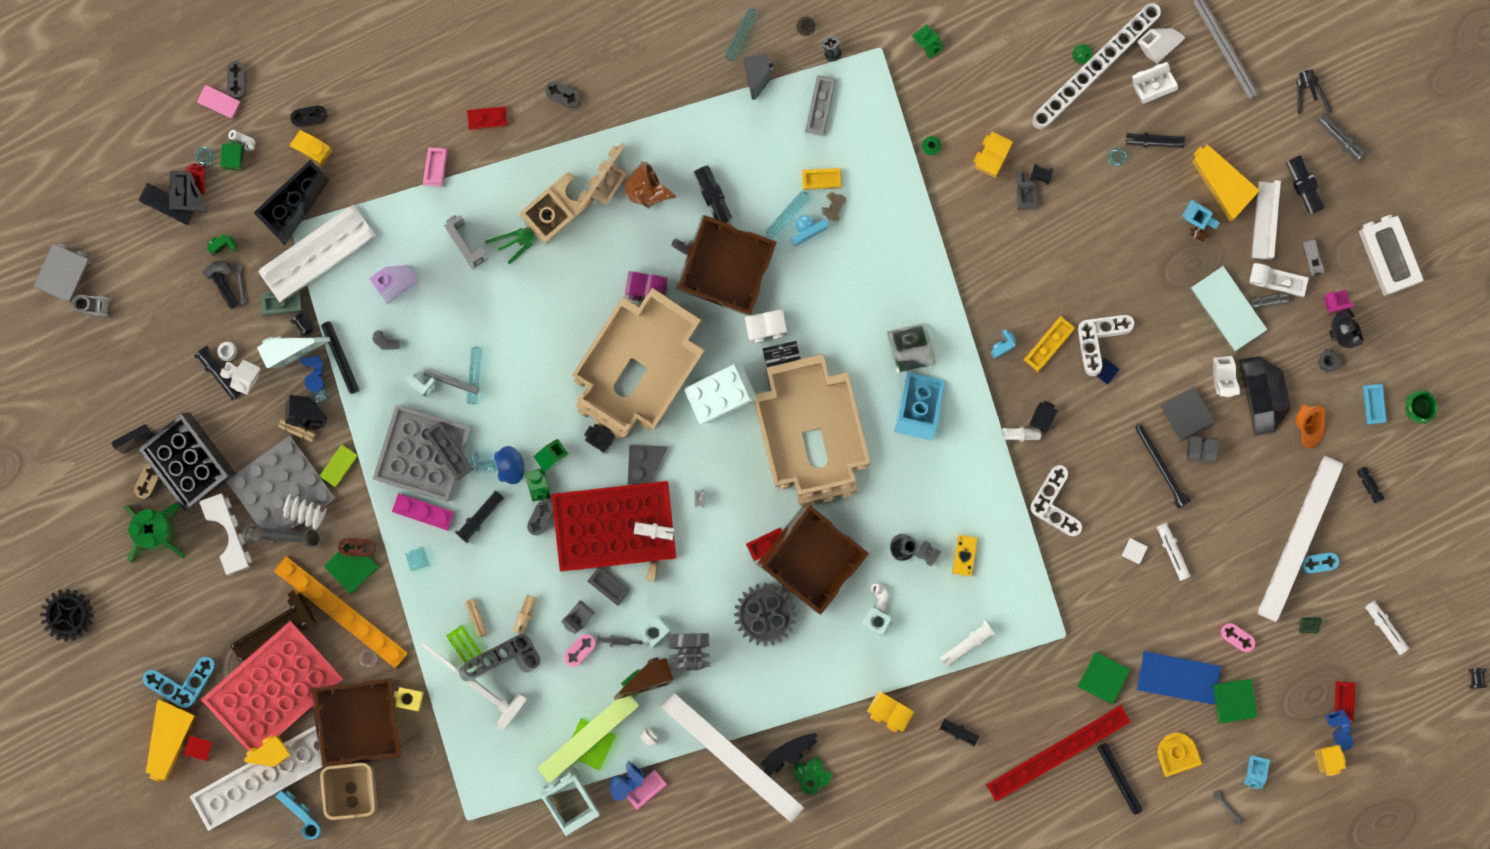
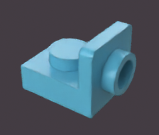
M1005 329L1001 332L1006 342L1000 341L993 346L994 350L991 351V355L994 360L1015 348L1014 342H1016V339L1011 331L1007 332Z
M1251 755L1244 784L1254 789H1262L1267 781L1270 760Z

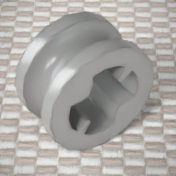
M694 490L695 507L698 505L704 507V490L700 492Z

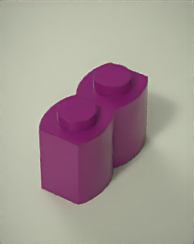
M629 271L625 296H629V300L639 302L640 299L646 298L651 288L665 295L668 279L662 276Z

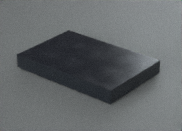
M144 424L112 441L111 444L115 450L125 454L148 442L157 434V431Z

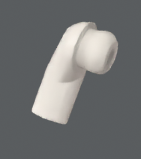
M235 130L229 132V138L245 145L244 149L246 151H253L255 149L256 142L253 138Z
M875 583L871 586V591L878 599L876 609L885 612L889 593L882 584Z

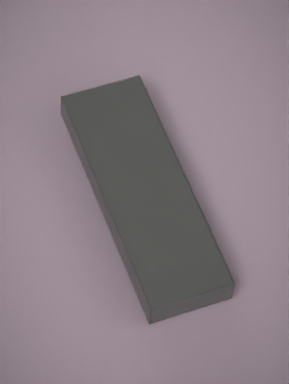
M441 421L425 431V434L457 481L474 470Z

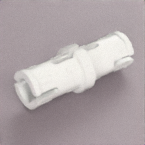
M636 522L634 534L651 536V539L657 537L673 540L674 528L657 526L656 523L650 525Z

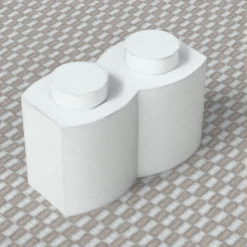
M783 309L744 317L749 341H753L754 344L765 342V338L772 337L773 340L784 338V334H787Z

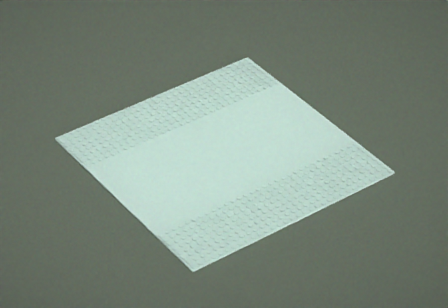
M881 48L872 49L770 80L755 100L751 98L750 88L746 87L444 178L443 187L420 185L354 205L376 237L307 284L322 337H325L321 325L330 321L359 387V392L355 394L349 393L327 342L325 347L467 820L477 819L542 799L541 792L543 787L550 783L537 768L615 701L614 696L623 688L621 683L637 669L641 670L648 664L647 661L652 658L658 657L659 660L666 658L669 668L670 664L678 663V659H669L670 655L678 654V650L669 648L668 635L709 633L710 646L701 648V652L709 653L710 657L701 659L702 662H710L711 667L698 671L670 669L674 680L669 685L639 693L633 699L638 703L639 707L551 782L553 785L559 782V778L566 773L572 774L575 772L584 786L626 773V763L628 760L638 768H642L706 748L660 707L673 692L730 741L876 696L878 691L882 693L890 692L1056 641L1066 636L1006 441L1002 439V428ZM817 75L836 79L824 136L805 133ZM621 143L625 144L614 164L626 172L627 175L607 205H604L592 196L594 199L593 203L545 245L531 231L535 238V241L531 242L532 247L526 249L511 264H508V261L524 245L520 246L517 242L501 251H498L497 248L515 239V236L489 244L485 243L486 240L528 227L520 219L519 213L567 172L573 175V180L566 187V195L570 200L578 201L581 193L589 189L590 185L588 183L591 178L599 174L600 170L598 168L601 163L609 159L608 153L614 145L618 146ZM642 161L648 162L656 173L660 185L662 184L669 189L676 198L656 203L648 209L629 200L625 194V182ZM708 165L733 217L725 223L738 230L752 232L777 242L769 266L762 277L760 291L750 316L783 309L787 334H784V338L773 340L772 337L765 338V342L754 344L753 341H749L744 318L747 315L675 290L687 255L671 246L672 241L675 238L682 242L693 240L701 216L706 215L714 218L710 207L707 206L701 194L702 190L693 173L703 166ZM841 168L842 188L803 190L802 170ZM830 192L841 194L846 198V202L842 205L839 213V221L836 222L829 220L822 214V207L829 208L832 203L826 197ZM347 208L301 221L292 234L295 244ZM542 213L544 220H550L551 215L549 213ZM454 215L457 217L461 215L465 222V225L458 228L457 232L470 252L474 253L482 248L488 257L487 261L473 270L444 226L447 224L446 221ZM800 216H810L815 224L826 219L828 229L798 246L793 245L791 238L800 233L795 226ZM408 265L418 279V282L389 303H386L369 278L384 267ZM629 271L666 277L668 281L665 296L702 319L690 340L706 351L657 427L647 430L639 424L640 420H637L626 438L621 437L620 439L615 437L607 452L603 454L585 442L586 437L584 434L589 426L594 427L595 419L590 415L585 417L578 412L579 408L575 406L578 402L577 399L581 393L585 392L588 386L582 387L574 382L575 378L572 374L622 297L629 298V296H625ZM640 299L639 302L632 300L630 301L640 307L644 299ZM922 326H925L931 353L894 361L892 351L899 350L913 343L920 336ZM380 330L388 340L399 339L400 349H380L373 342V333ZM797 341L801 359L823 354L829 376L848 372L870 459V465H866L867 469L856 471L855 468L852 469L857 491L853 492L854 496L842 499L841 495L834 497L835 501L823 503V500L816 501V505L812 506L841 533L849 536L869 553L854 574L843 583L838 594L821 615L815 613L756 565L759 560L753 561L746 546V543L779 527L784 530L803 506H799L794 483L791 484L790 488L782 490L774 486L754 401L709 423L699 424L684 388L729 366L742 363L755 394L771 391L762 348ZM631 358L615 383V392L621 397L629 396L648 368ZM427 368L479 387V392L475 395L436 380L434 384L436 388L431 394H425L423 397L405 381V378L409 373L412 376L417 374L425 381L423 383L425 386L431 379L424 376V371ZM907 372L945 380L937 429L932 441L894 432ZM396 405L471 427L463 455L474 470L458 481L455 478L448 502L373 480ZM605 426L603 428L607 432H611V429ZM821 428L802 433L810 465L814 468L824 467L827 464L828 457ZM596 433L593 436L595 443H601L604 440V435L601 433ZM556 439L561 442L569 455L545 472L550 494L634 485L627 484L629 445L667 447V451L649 483L668 481L677 559L654 561L658 563L654 582L647 581L646 579L651 562L601 567L630 590L618 606L587 582L597 568L560 572L554 514H552L541 535H532L527 529L529 519L540 501H532L525 472L541 469L533 456L545 445ZM504 446L514 447L523 458L524 476L517 484H508L498 479L494 454ZM496 490L505 499L480 525L481 530L474 533L469 539L468 544L455 534V531H459L466 523V519L472 518ZM694 490L698 492L704 490V507L701 505L695 507ZM398 493L454 512L448 531L393 513L392 509ZM552 496L544 500L552 503ZM548 504L540 506L542 510L540 517H543L545 512H550ZM538 518L536 524H531L533 532L541 530L542 527L539 526L541 519ZM898 534H906L917 543V551L906 561L896 560L890 551L891 541ZM958 535L978 538L972 577L952 574ZM926 540L931 543L933 548H938L942 551L931 567L926 564L925 560L915 556ZM764 583L767 584L768 588H771L772 584H774V590L782 587V594L788 592L786 598H793L790 606L795 605L796 608L792 612L797 613V616L792 617L796 624H790L793 631H786L788 638L782 635L781 643L775 639L774 646L768 641L766 647H764L763 641H760L758 646L755 639L750 643L749 635L743 638L742 636L745 631H738L741 624L734 623L739 620V617L734 616V613H738L739 610L734 607L735 605L741 606L737 599L745 598L742 592L749 594V587L756 590V584L763 588ZM875 583L882 584L889 593L885 612L882 613L891 617L890 622L892 626L887 634L883 633L882 636L861 625L870 607L872 606L876 609L878 599L871 591V586ZM526 595H531L537 598L531 614L532 619H529L525 635L530 638L540 656L539 666L531 672H523L515 659H512L475 679L501 700L505 699L511 703L519 693L527 699L502 731L495 725L503 714L497 709V706L459 678L453 670L421 645L424 642L455 665L456 668L460 669L467 661L520 634L519 631L518 633L513 631L519 615L518 611L520 612ZM770 597L767 600V605L769 608H775L778 605V601L776 598ZM760 598L763 611L760 617L765 618L767 630L771 632L768 616L771 613L766 611L764 600ZM470 599L476 600L478 605L476 607L480 610L484 621L483 625L486 626L488 631L484 636H477L476 627H474L469 615L470 610L467 609L465 602ZM582 600L595 614L577 634L568 631L561 621ZM752 602L748 605L750 613L758 612L759 606L757 603ZM775 616L772 619V624L775 627H780L783 624V620L781 617ZM656 617L670 630V633L654 647L651 645L646 646L644 643L642 645L631 644L629 646L613 645V647H610V643H600V645H597V635H600V638H610V635H613L614 637L630 638L631 640L639 641L642 636L640 631ZM874 617L872 623L875 627L880 628L883 626V619L881 617ZM760 621L753 624L754 631H763L764 624ZM986 621L995 633V636L988 637L982 642L981 646L973 647L946 668L944 663L950 658L942 662L939 657H942L968 638L970 631L974 632ZM657 628L649 629L648 636L652 639L657 638L659 630ZM582 635H591L596 642L594 649L578 666H569L564 659L565 653ZM582 639L583 645L579 649L590 648L592 646L590 644L591 639ZM516 641L517 646L520 649H523V643L521 641ZM500 649L501 656L507 657L506 651ZM578 650L575 654L570 653L568 661L570 663L572 661L578 662L577 656L580 654V651ZM483 658L484 664L490 666L489 659ZM526 658V663L529 666H533V661L530 658ZM475 666L472 669H467V672H473L477 669V667ZM644 728L648 730L651 728L658 735V743L656 745L653 744L650 747L641 739L640 735L643 733L642 730ZM571 782L551 795L577 787L574 782Z

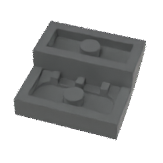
M1195 387L1161 405L1162 411L1181 442L1215 424Z

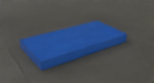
M1144 651L1136 690L1214 705L1215 699L1212 684H1218L1221 666Z

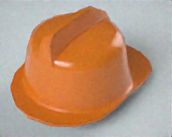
M1301 405L1295 419V424L1301 431L1302 444L1306 448L1316 447L1324 436L1325 409L1320 405L1315 407Z

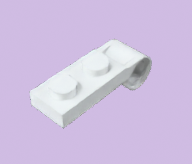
M1254 263L1249 283L1304 297L1309 278Z

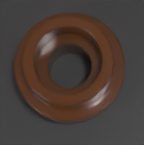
M1198 226L1196 228L1191 227L1190 229L1192 231L1190 236L1204 242L1209 237L1206 234V229L1203 230Z

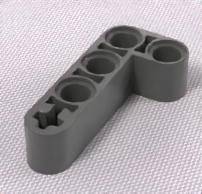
M519 634L467 661L460 668L459 675L464 681H472L512 659H515L523 672L528 673L539 666L540 656L530 638L525 634ZM516 641H521L524 645V648L520 649L517 646ZM500 649L506 651L507 657L501 656ZM483 658L489 659L490 666L484 664ZM526 658H530L533 661V666H529L526 663ZM475 666L477 667L475 671L469 673L467 672V669L469 670L474 668Z

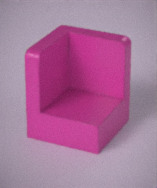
M1346 290L1326 293L1323 296L1328 315L1351 309L1354 306L1353 303L1349 302Z

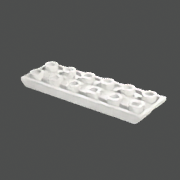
M352 205L263 266L258 272L278 301L282 303L375 238L376 235L356 207Z

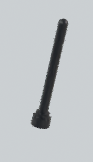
M1137 424L1135 429L1175 496L1174 503L1177 509L1190 503L1189 496L1180 491L1143 426Z

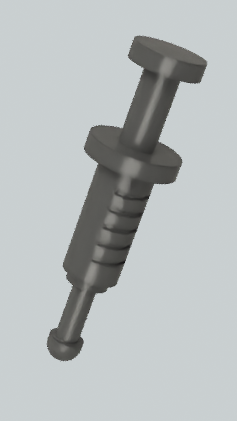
M597 635V645H600V643H610V647H613V645L629 646L631 644H643L642 640H631L630 638L614 637L613 635H610V638H600V635Z

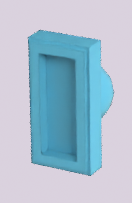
M800 216L795 225L800 233L792 237L791 242L794 246H798L828 229L826 219L815 224L810 216Z

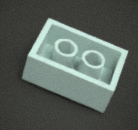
M742 363L729 366L684 388L699 424L709 423L757 399Z

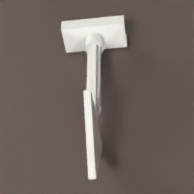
M423 642L421 645L461 678L459 668H456L455 665ZM477 680L465 681L495 704L497 709L503 713L495 724L502 731L527 700L519 693L509 703L505 699L501 700Z

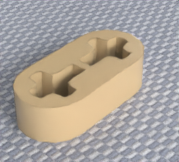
M150 464L143 468L134 488L136 496L141 499H148L152 496L160 479L158 475H152L148 481L150 474L147 471L148 469H153ZM146 482H148L146 487L149 490L148 493L141 495L139 488L144 487Z

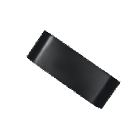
M149 183L146 184L138 199L143 204L185 225L189 224L195 213L169 210V193Z

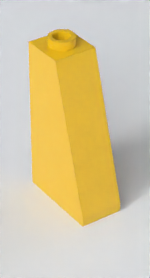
M1208 144L1204 149L1200 146L1193 154L1195 159L1192 162L1223 212L1232 222L1260 190Z
M158 699L156 704L146 773L150 774L149 778L157 782L161 780L167 781L197 717Z

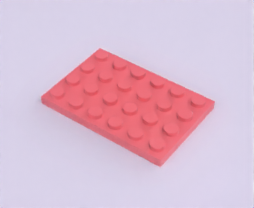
M290 620L201 700L246 750L250 751L254 747L258 749L263 746L262 741L271 735L273 738L279 736L313 706L312 688L337 685L343 678Z

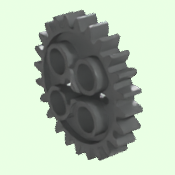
M764 583L763 588L756 584V590L749 587L750 593L742 592L745 598L737 599L741 606L735 605L734 607L739 610L738 613H734V616L739 617V620L734 623L741 624L738 631L744 630L745 633L742 637L744 638L749 635V642L751 643L755 639L757 646L760 644V641H763L764 647L767 646L768 641L774 646L775 639L781 643V636L783 635L788 638L786 631H793L790 624H796V621L792 620V617L797 616V613L792 612L796 606H790L793 598L787 599L788 592L782 594V587L774 590V584H772L771 588H768L766 583ZM770 597L776 598L778 601L777 607L769 608L767 600ZM760 598L764 600L766 611L771 613L768 616L771 632L767 630L765 618L760 617V614L763 612ZM752 602L757 603L759 606V610L756 613L748 611V605ZM775 616L781 617L783 620L782 626H773L772 619ZM757 621L764 624V630L761 632H755L753 629V624Z

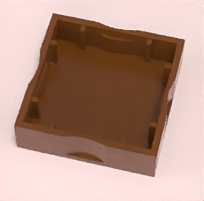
M703 215L697 226L675 290L750 316L760 291L762 277L769 266L777 242L752 232L738 230L730 224Z
M804 503L756 565L815 613L821 615L838 594L843 583L854 574L869 553L849 536L841 533L815 508Z
M391 678L311 689L321 768L401 757L399 733L394 718L395 703Z

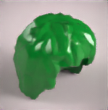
M1418 389L1409 394L1405 400L1406 416L1413 422L1427 424L1436 417L1438 405L1435 397L1430 392Z

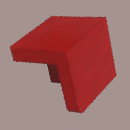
M189 736L184 755L209 761L210 757L208 756L212 742L200 739L199 737Z

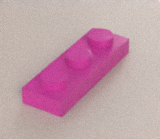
M399 493L392 509L393 513L448 531L454 515L452 511Z

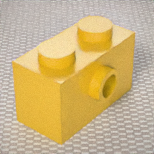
M1332 745L1314 750L1320 773L1333 776L1341 774V769L1346 768L1345 756L1341 751L1340 745Z

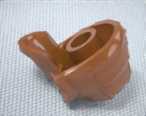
M642 161L625 182V194L629 200L648 209L656 203L676 198L669 189L662 184L660 185L656 173L648 162Z

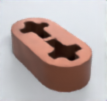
M343 538L338 543V550L345 556L369 557L374 554L376 546L370 539ZM349 542V545L355 546V549H349L346 553L345 549H342V545ZM368 542L369 546H372V550H368V553H365V550L358 549V546H365V543Z

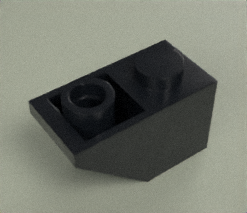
M289 395L285 407V424H290L294 427L310 426L312 429H320L325 426L327 416L310 397Z

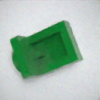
M927 24L912 35L913 40L925 51L929 59L944 49L940 37Z
M222 234L219 238L216 236L208 242L209 246L206 247L212 256H215L227 245L235 253L238 251L235 247L238 243L231 235L227 237L225 234Z
M542 468L525 472L532 501H542L550 498L551 494L546 473Z

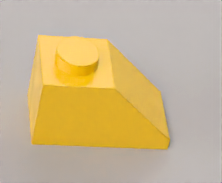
M299 130L289 145L321 167L332 153V149L328 145L302 130Z

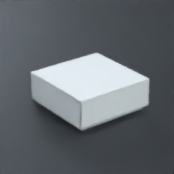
M1130 538L1121 556L1139 565L1148 547Z

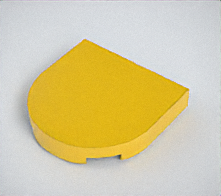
M1171 733L1160 741L1157 748V756L1165 777L1202 765L1197 747L1189 736L1183 733Z

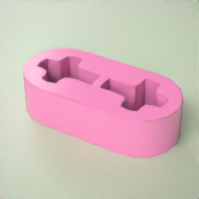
M1228 623L1221 628V637L1238 650L1249 652L1254 649V638L1236 625ZM1232 627V632L1235 635H1237V637H1226L1227 632L1225 631V629H1230ZM1248 638L1251 646L1243 648V643L1238 639L1246 640Z
M588 634L582 635L565 653V662L569 666H578L594 649L595 639ZM590 638L592 646L580 650L579 648L583 645L582 639L587 640ZM579 650L578 662L572 661L570 663L568 655L570 653L575 654Z

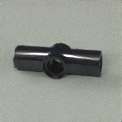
M1302 155L1287 161L1286 165L1294 180V188L1297 194L1302 197L1309 214L1311 215L1325 209V204L1318 192L1317 181L1313 174L1309 172Z
M703 166L694 171L693 173L702 190L701 194L707 206L710 207L714 219L722 222L732 219L733 217L724 200V194L719 184L716 183L709 166Z

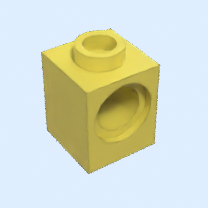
M399 687V691L394 693L395 707L420 711L424 692ZM407 693L413 697V701L409 705L404 704L402 700L403 696Z

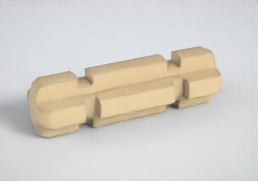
M281 418L279 421V428L301 438L304 437V439L310 442L314 440L316 435L314 431L306 430L303 426L294 427L290 424H285L284 418Z
M470 599L466 601L465 604L467 609L470 610L469 615L474 627H476L477 636L486 635L488 631L486 626L483 625L484 621L480 610L476 607L478 606L476 600Z

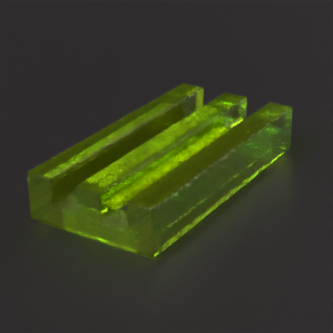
M460 625L447 634L446 637L464 663L468 661L452 636H456L471 659L475 658V656L459 635V631L463 632L478 655L482 654V652L464 626Z

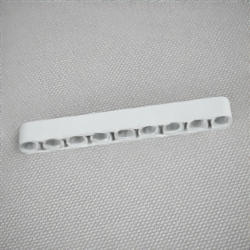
M1154 3L1146 5L1036 111L1032 119L1033 126L1039 130L1047 128L1158 20L1161 14L1160 7ZM1153 10L1156 16L1151 18L1146 14V11ZM1133 24H1141L1142 30L1136 31L1133 28ZM1125 36L1129 42L1122 44L1119 41V37ZM1105 50H1113L1115 56L1108 57L1105 54ZM1099 63L1101 70H1094L1091 64ZM1085 76L1088 82L1081 84L1078 81V77ZM1071 89L1074 92V96L1067 97L1064 94V90ZM1057 102L1060 105V109L1053 110L1050 104ZM1037 116H1044L1047 122L1044 124L1039 123Z
M1327 456L1323 457L1259 607L1258 615L1274 622L1278 620L1339 477L1343 463Z
M673 692L660 706L788 821L792 823L804 809L801 804L677 694Z

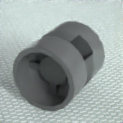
M1190 436L1187 446V461L1199 462L1202 459L1205 463L1215 464L1218 439L1206 438L1203 441L1201 437Z

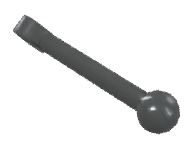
M238 265L235 271L238 273L241 297L239 303L244 306L247 300L244 298L243 268Z
M1219 790L1214 791L1213 796L1218 798L1234 818L1235 824H1241L1242 819L1236 816L1222 798L1221 792Z

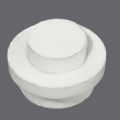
M224 342L218 347L217 353L223 361H232L237 355V348L231 342Z
M646 728L642 730L643 733L640 737L648 746L651 747L653 744L656 745L658 743V735L651 728L649 730Z

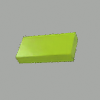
M341 444L320 477L334 487H337L358 455Z

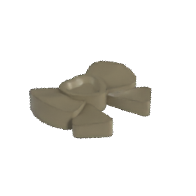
M830 192L826 197L832 203L829 208L822 207V214L829 220L836 222L839 221V213L842 205L846 202V198L841 194Z

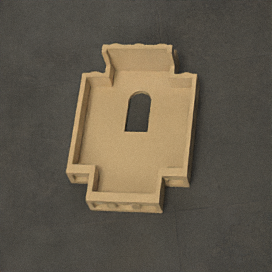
M651 288L640 307L627 298L622 297L572 374L575 378L574 382L582 387L588 386L585 392L581 393L577 399L578 402L575 406L579 408L578 412L585 417L589 415L595 419L594 423L602 428L606 426L611 429L610 433L618 439L621 437L626 438L637 420H640L639 424L645 429H655L706 351L690 340L702 319L654 288ZM631 358H633L648 369L633 392L627 397H621L615 392L614 386Z
M823 354L767 367L766 372L771 391L756 394L757 399L754 400L774 486L782 490L790 488L791 484L794 483L799 506L804 505V503L815 506V502L823 500V503L835 501L834 497L841 495L842 499L854 496L853 492H856L857 488L852 469L855 468L856 471L867 469L866 465H870V459L848 372L829 376ZM821 428L828 461L824 467L814 468L809 463L802 433Z

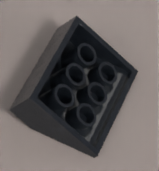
M190 412L180 414L139 448V451L184 511L193 507L236 475L235 471Z

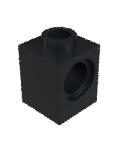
M1044 401V403L1040 402L1029 425L1047 433L1058 411L1054 409L1055 405Z
M597 424L594 427L589 426L584 434L586 437L585 442L603 454L607 452L615 440V436ZM596 433L604 435V440L601 443L593 441V436Z

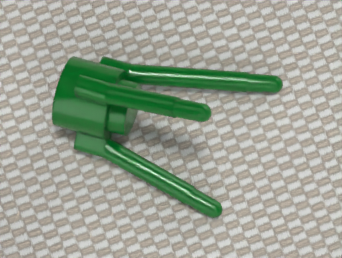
M528 227L486 240L485 243L489 244L515 236V239L497 248L498 251H501L517 242L520 246L524 245L508 261V264H511L526 249L532 247L531 242L535 241Z

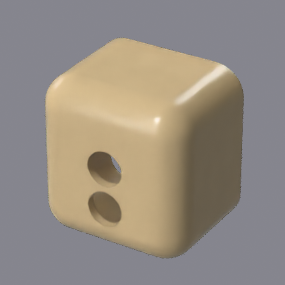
M355 763L328 766L321 771L323 812L328 819L366 817L373 815L377 811L374 768L370 764ZM349 782H353L357 786V790L353 794H349L345 790ZM350 796H355L358 799V804L354 808L347 805V799Z

